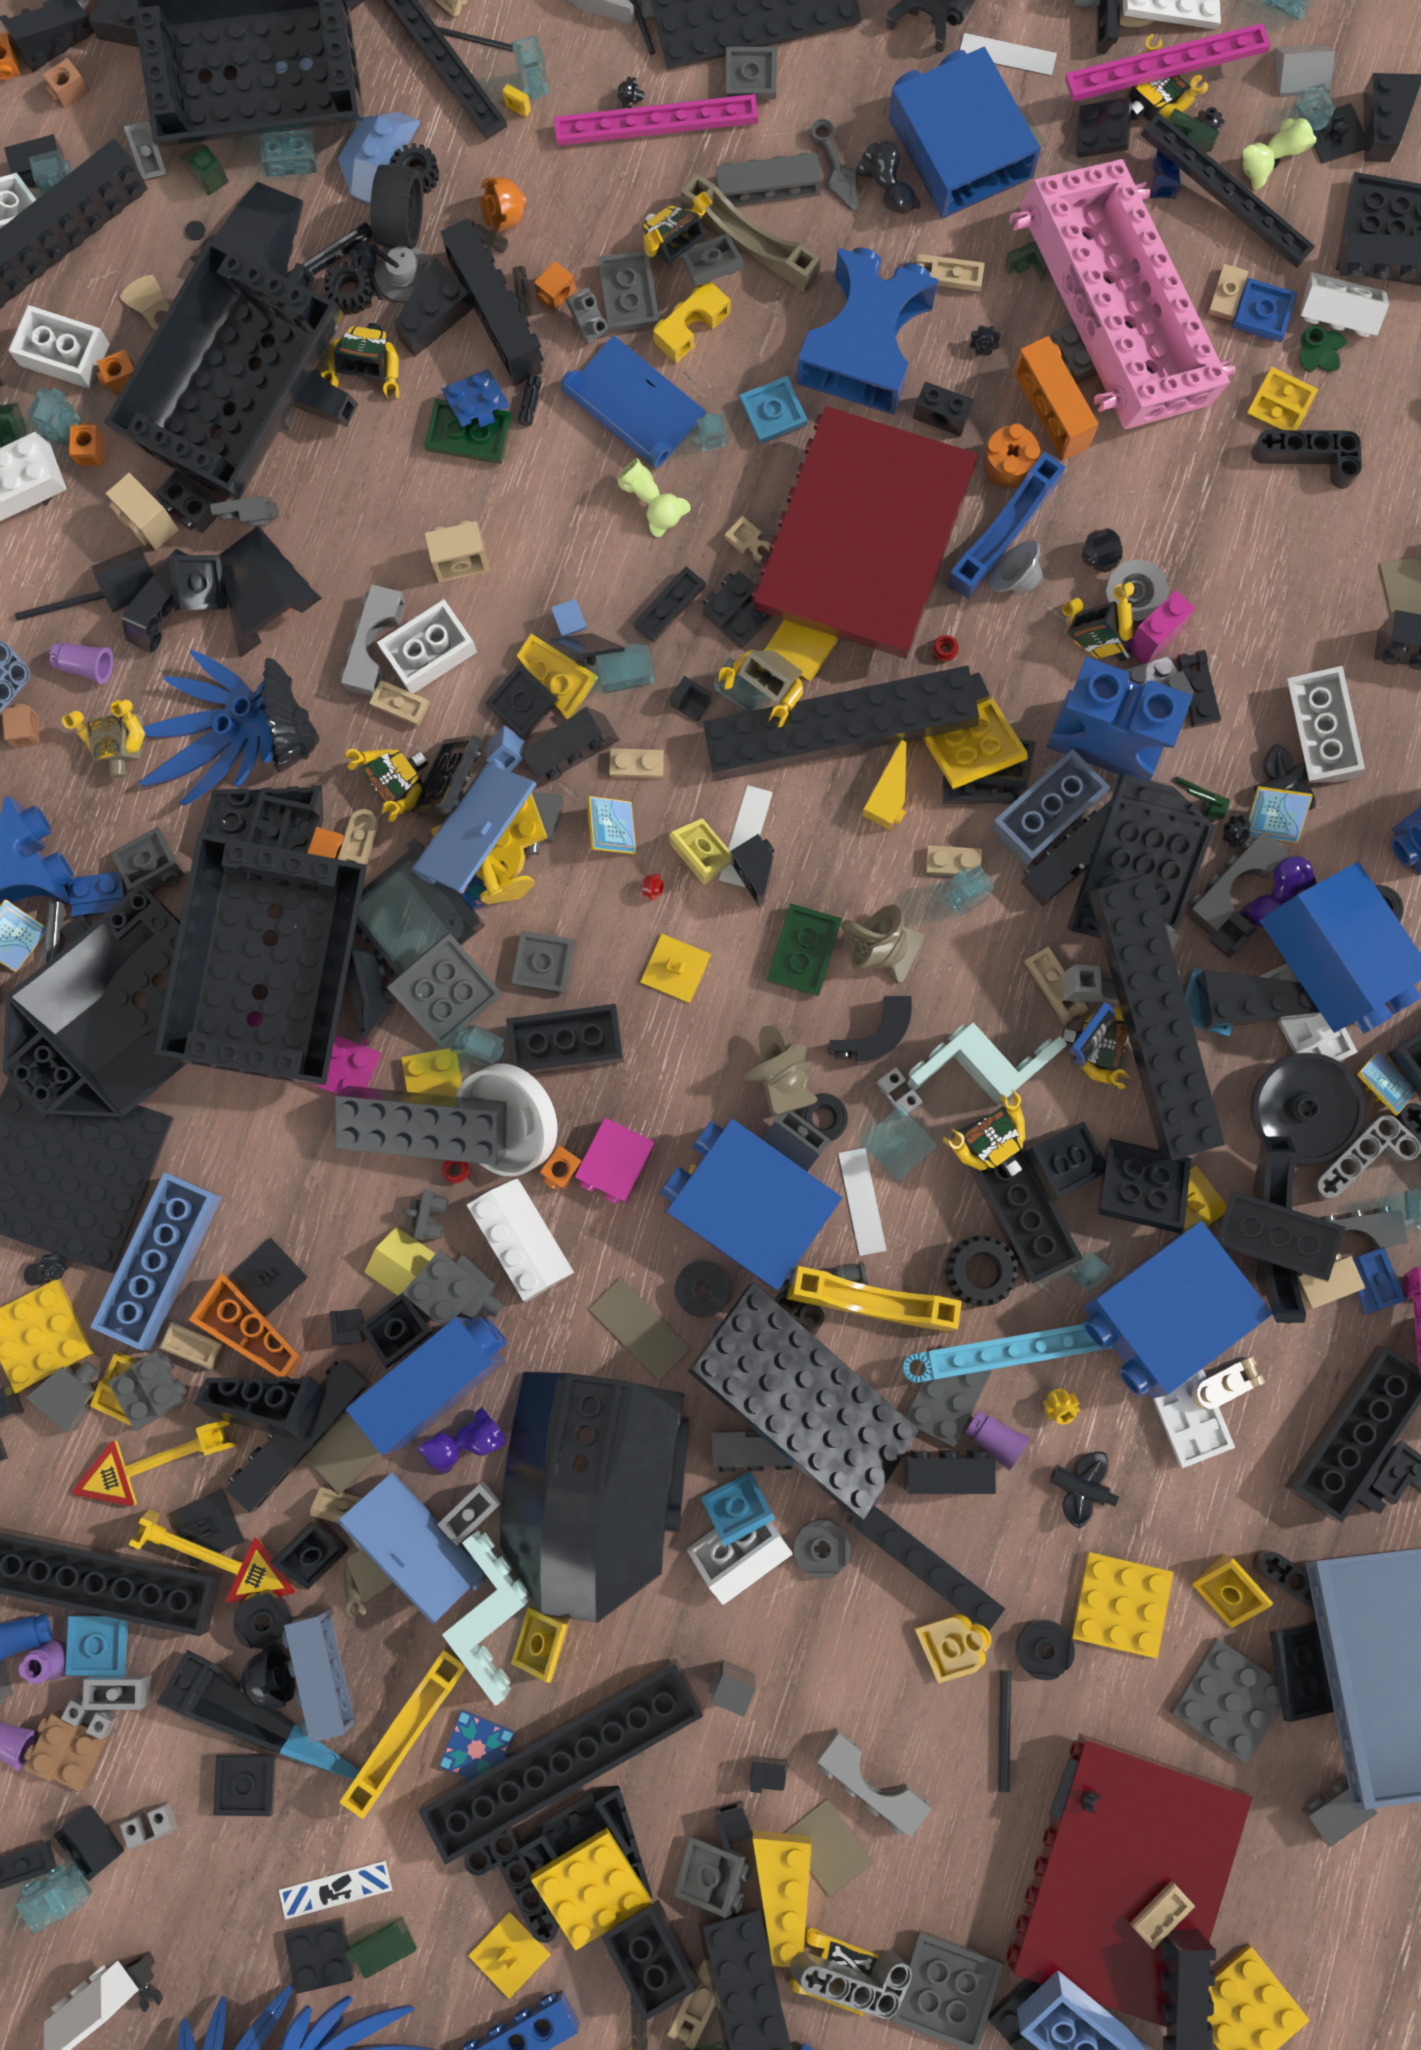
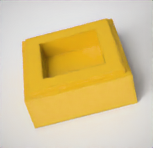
M506 84L502 90L505 107L527 118L531 112L529 96Z

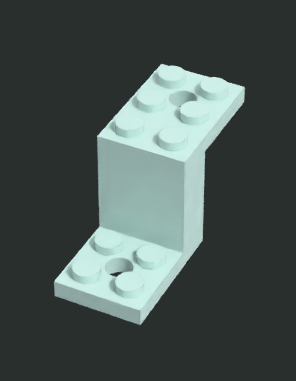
M974 1023L968 1027L963 1024L949 1038L950 1043L947 1046L942 1042L928 1056L930 1061L925 1063L922 1060L910 1070L908 1074L910 1079L906 1085L911 1090L916 1091L955 1057L999 1106L1002 1103L1000 1100L1002 1094L1008 1098L1012 1094V1089L1016 1091L1059 1053L1067 1043L1061 1036L1055 1041L1049 1038L1033 1052L1037 1056L1036 1058L1032 1059L1028 1056L1014 1068Z
M478 1530L462 1543L497 1589L449 1627L442 1636L493 1704L497 1706L510 1692L509 1684L511 1681L502 1669L497 1670L492 1664L493 1657L485 1646L480 1647L478 1643L524 1607L530 1600V1597L527 1595L529 1592L521 1579L516 1580L510 1571L513 1568L509 1561L503 1555L499 1557L493 1550L495 1544L489 1535L485 1532L481 1534Z

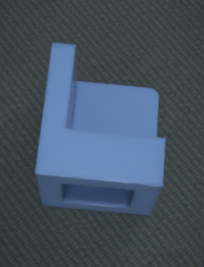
M576 598L551 607L561 637L569 636L587 628Z
M504 725L488 741L486 761L490 764L496 762L510 772L524 759L522 752L524 751L525 740Z

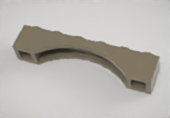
M695 173L681 191L682 209H692L694 206L692 200L705 191L712 204L705 209V213L700 219L701 223L719 235L729 233L735 246L805 293L820 274L821 257L801 243L781 239L760 228L735 208L716 185Z

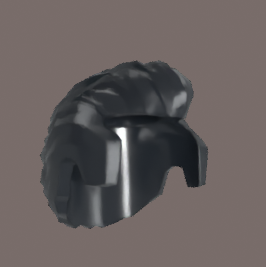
M1110 528L1092 531L1087 535L1085 544L1082 547L1081 557L1084 563L1103 573L1110 572L1118 567L1123 558V547L1120 537Z

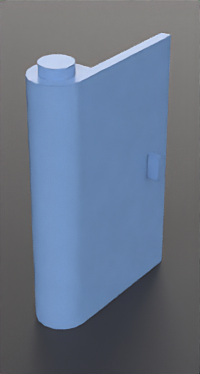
M492 762V764L485 763L460 798L455 810L449 814L411 870L429 884L434 885L436 882H439L462 893L537 784L530 779L505 770L496 762Z
M393 1472L337 1521L432 1624L469 1589L475 1592L486 1581L483 1577L485 1573L475 1559L461 1544L456 1546L437 1525L439 1521Z

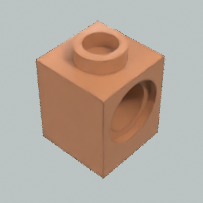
M68 58L42 74L48 84L45 86L46 91L53 101L58 99L64 108L90 92L82 76Z
M13 704L11 708H5L2 711L5 741L13 747L40 744L38 714L26 704Z

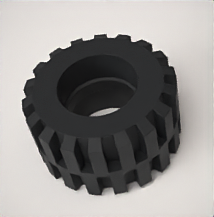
M978 1235L961 1241L951 1250V1254L946 1259L945 1264L947 1265L944 1271L948 1280L946 1282L948 1288L950 1287L953 1295L960 1298L965 1304L979 1307L999 1303L1001 1300L1006 1299L1010 1295V1291L1014 1290L1016 1286L1014 1283L1018 1278L1019 1272H1016L1018 1263L1013 1258V1251L1006 1247V1243L998 1241L996 1237ZM974 1255H986L996 1265V1279L988 1287H975L966 1277V1263Z

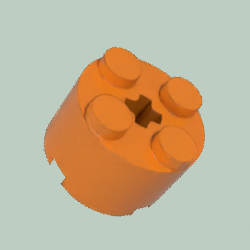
M1013 424L997 430L991 436L984 456V472L988 479L1000 487L1003 485L1010 488H1018L1039 459L1040 447L1036 437L1021 424Z

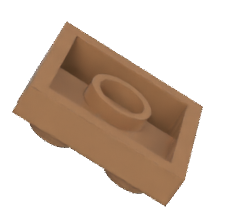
M58 1710L51 1714L50 1717L45 1716L37 1729L41 1736L37 1744L32 1743L24 1756V1760L27 1761L24 1770L49 1782L56 1780L80 1792L84 1789L108 1736L102 1740L86 1732L89 1725L82 1723L75 1727L62 1720L63 1712Z

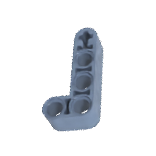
M0 641V714L28 682L30 677L27 665L3 641Z

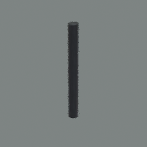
M1000 1670L999 1792H1010L1012 1674L1010 1670Z

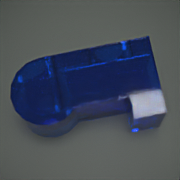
M1157 149L1152 165L1156 176H1154L1150 186V198L1175 199L1180 187V168Z

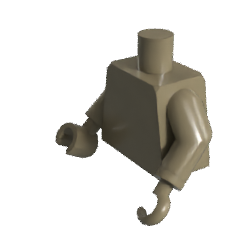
M349 1536L357 1552L346 1559L347 1564L344 1568V1590L347 1600L345 1612L354 1620L353 1613L357 1608L362 1615L366 1614L367 1610L361 1603V1599L365 1603L394 1582Z

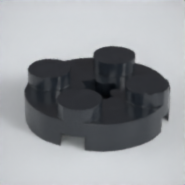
M697 1261L687 1265L677 1277L675 1284V1296L678 1304L690 1315L697 1317H710L717 1314L726 1305L730 1295V1282L726 1273L717 1265L706 1261ZM703 1281L704 1285L709 1284L711 1290L707 1291L708 1296L703 1298L701 1294H696L694 1290L698 1288V1282Z
M266 1589L262 1592L252 1593L245 1597L236 1609L233 1623L235 1636L242 1645L250 1649L254 1647L265 1651L276 1648L283 1642L282 1631L285 1630L284 1625L292 1621L291 1608L283 1597L275 1594L272 1590ZM259 1615L269 1617L268 1626L265 1627L263 1624L258 1626L256 1624Z
M1039 1619L1025 1624L1019 1633L1016 1641V1656L1022 1668L1032 1677L1039 1680H1054L1071 1667L1075 1656V1647L1068 1632L1061 1625L1052 1620ZM1043 1642H1048V1646L1053 1648L1052 1653H1047L1046 1658H1043L1041 1652L1037 1651L1038 1646H1042Z

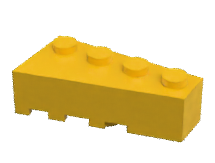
M752 1830L772 1965L790 1967L794 1956L804 1952L811 1838L806 1835Z

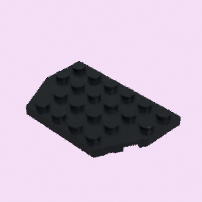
M1120 772L1067 928L1072 932L1101 938L1088 890L1141 874H1152L1164 922L1173 929H1178L1215 825L1172 785Z

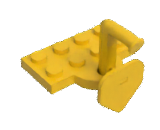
M532 792L475 873L485 883L487 890L480 894V899L486 904L518 900L535 885L534 879L530 876L517 877L523 869L525 861L524 848L548 838ZM442 824L431 829L433 837Z

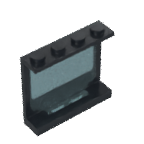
M415 838L406 845L409 851L363 888L357 917V924L360 927L357 930L367 943L369 941L373 943L376 947L373 952L382 963L387 961L392 968L390 974L393 978L399 975L447 932L460 945H463L486 926L459 891L439 882H436L434 885L429 884L411 870L425 850V847Z

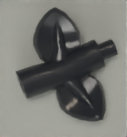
M1279 744L1273 745L1267 752L1263 763L1264 772L1270 780L1255 785V794L1258 786L1312 794L1313 797L1309 810L1316 807L1315 795L1308 786L1304 785L1305 782L1309 781L1305 763L1294 767V762L1289 752Z
M1095 1451L1081 1456L1076 1462L1074 1473L1058 1464L1055 1465L1051 1473L1049 1483L1067 1492L1062 1502L1064 1516L1071 1525L1078 1529L1084 1527L1091 1519L1094 1511L1093 1503L1101 1506L1107 1503L1115 1507L1118 1502L1119 1496L1111 1493L1110 1487L1101 1484L1108 1472V1457L1105 1452Z

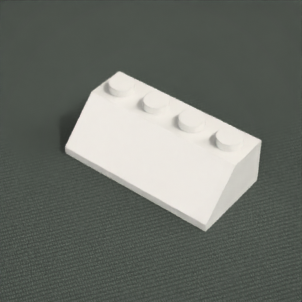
M1343 666L1287 678L1309 782L1336 783L1363 777L1365 766Z
M518 1178L490 1190L467 1204L523 1301L528 1302L574 1273Z

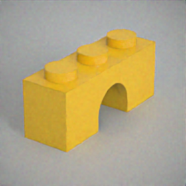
M712 282L697 286L684 303L680 302L676 305L672 314L667 319H662L656 324L653 330L654 344L674 363H677L694 348V334L687 328L688 325L699 321L707 324L713 330L731 313V300Z

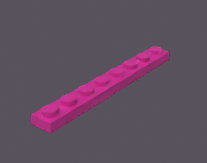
M1261 23L1066 73L1065 82L1071 100L1074 102L1266 53L1271 45L1265 27Z
M755 94L554 117L557 146L758 123Z

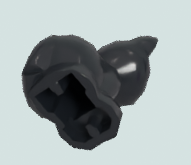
M890 140L881 141V145L876 142L872 143L865 150L863 158L856 168V174L861 177H873L886 190L883 202L889 210L902 215L911 212L914 208L920 209V201L912 187L905 182L897 181L896 172L900 157L895 144Z

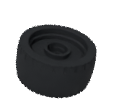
M379 165L373 180L370 202V222L373 239L376 244L385 247L395 248L400 246L413 249L419 239L423 214V186L420 172L418 169L408 166Z

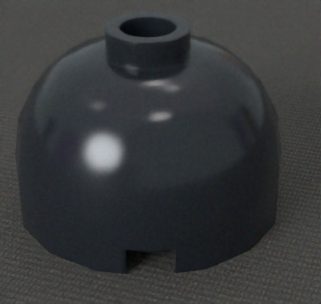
M274 1647L252 1656L243 1668L240 1689L246 1699L256 1708L264 1710L281 1708L286 1706V1702L291 1701L294 1697L295 1677L291 1676L285 1663L289 1661V1658L281 1649Z

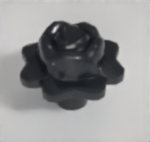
M628 76L626 81H622L619 84L617 96L622 101V107L631 108L636 100L642 101L644 98V91L638 89V84H636L637 78Z
M1210 107L1206 111H1198V116L1194 118L1193 123L1197 125V131L1209 136L1212 133L1218 134L1225 121L1221 119L1222 114L1217 112L1216 108Z
M980 325L977 331L971 332L972 340L970 347L975 348L976 354L985 353L991 355L992 349L997 350L999 348L998 341L1001 335L999 332H995L994 326L985 327Z
M1243 815L1238 817L1232 816L1229 823H1225L1223 826V831L1225 832L1223 839L1228 841L1231 847H1236V845L1242 846L1244 841L1251 835V822L1246 821Z
M54 1252L50 1256L44 1255L40 1259L41 1263L36 1265L38 1271L37 1278L39 1280L44 1279L46 1283L62 1278L65 1271L68 1270L67 1258L60 1256L58 1252Z

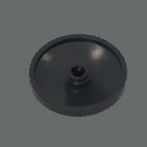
M1305 1052L1285 1056L1274 1062L1262 1073L1252 1093L1250 1111L1254 1129L1260 1140H1262V1136H1290L1297 1151L1296 1162L1315 1164L1337 1157L1354 1142L1363 1125L1365 1101L1358 1080L1344 1064L1327 1055Z

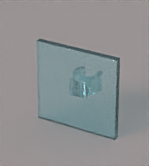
M901 1104L861 1141L898 1182L938 1146Z

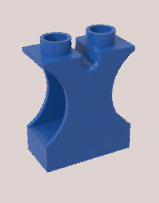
M862 247L855 248L852 252L839 248L837 252L835 281L841 287L847 302L843 310L831 322L820 328L808 331L798 358L797 384L895 415L905 387L909 364L898 347L896 335L909 320L919 314L932 311L939 279L931 277L929 271L921 265L906 263L902 267H896L893 277L885 280L879 277L881 258L876 252Z
M1085 657L1074 689L1068 691L1062 703L1046 748L1065 755L1074 749L1086 763L1119 775L1122 772L1151 779L1163 748L1175 747L1193 695L1151 680L1147 681L1145 685L1134 683L1129 680L1130 675L1127 671Z
M10 796L4 798L0 814V904L4 899L14 904L22 899L35 896L52 897L70 904L69 892L65 886L75 880L70 865L59 851L48 857L39 852L46 848L43 838L52 834L48 820L37 805L26 809Z

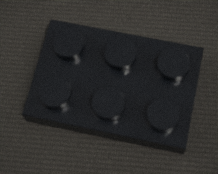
M1084 1121L1025 1151L1051 1201L1099 1177L1104 1171L1105 1161Z
M1314 1621L1269 1631L1283 1721L1294 1722L1333 1713L1334 1708L1317 1622Z

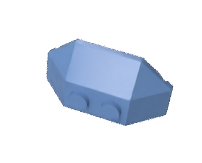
M397 111L363 117V121L358 122L338 157L343 176L353 199L371 205L372 185L378 166L393 163L392 157L393 155L397 156L396 151L398 149L402 152L404 151L403 146L406 144L408 146L420 125L419 119Z

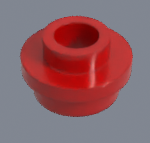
M949 635L939 636L932 645L933 655L936 659L943 662L953 660L959 651L958 642ZM942 646H947L950 649V651L944 653L941 651L940 648Z
M654 873L652 876L647 875L644 878L642 894L648 897L649 900L655 901L658 896L663 894L664 881L661 880L659 874Z
M445 1160L442 1165V1175L450 1183H461L469 1175L470 1168L468 1162ZM454 1165H459L461 1168L458 1175H453L451 1172Z

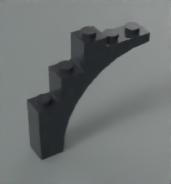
M299 263L295 264L287 277L310 290L315 279L310 271ZM271 338L267 342L274 344L275 338ZM315 368L294 406L348 427L358 403L349 393L329 383Z
M1262 1136L1253 1193L1255 1198L1292 1209L1293 1179L1297 1151L1290 1136ZM1258 1260L1255 1279L1261 1296L1267 1297L1275 1322L1286 1324L1305 1323L1306 1311L1301 1298L1297 1273Z

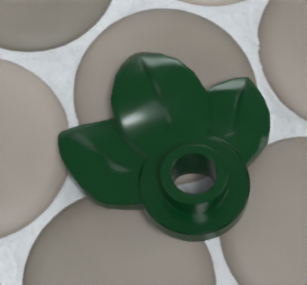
M1320 326L1309 327L1303 331L1300 337V343L1303 347L1299 354L1300 363L1309 373L1313 372L1317 366L1325 371H1337L1340 368V358L1337 350L1343 348L1348 342L1337 331H1325ZM1310 338L1315 339L1317 343L1312 342Z

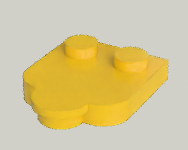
M456 1047L402 1057L407 1092L456 1097L457 1091L462 1084Z
M953 1614L915 1628L938 1684L973 1674L985 1664V1652L991 1646V1635L984 1626L972 1624L966 1616Z

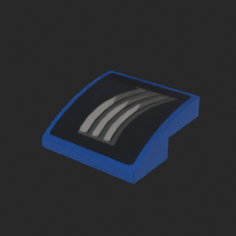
M1105 1002L1100 1006L1068 1050L1076 1056L1073 1062L1081 1068L1089 1060L1116 1021L1115 1013L1108 1003Z

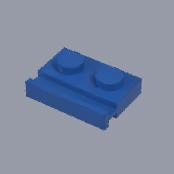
M119 871L75 877L74 881L68 883L70 905L72 906L71 916L73 918H78L81 915L86 917L104 915L126 896V886Z
M1384 1247L1352 1258L1365 1286V1289L1356 1292L1365 1314H1371L1372 1312L1406 1301Z

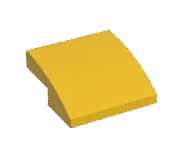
M1271 367L1247 414L1279 430H1298L1319 389Z
M784 620L764 651L773 650L802 671L800 679L810 683L838 639L836 636Z
M120 1351L114 1353L104 1379L99 1381L90 1407L131 1426L108 1381L129 1370L131 1365L139 1360Z

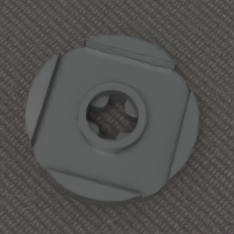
M825 1519L814 1520L801 1527L794 1541V1556L801 1569L808 1575L818 1579L832 1578L842 1571L849 1562L851 1545L842 1527ZM819 1541H825V1545L830 1546V1551L825 1552V1557H819V1552L814 1551V1546H818Z

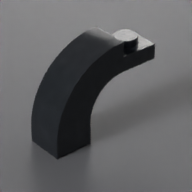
M884 996L882 1000V1024L878 1031L872 1036L860 1040H829V1055H835V1059H850L851 1055H856V1065H865L876 1062L890 1054L898 1046L908 1029L912 1013V996Z

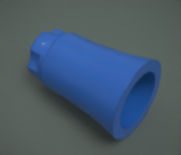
M31 1615L0 1623V1662L53 1640L48 1615Z

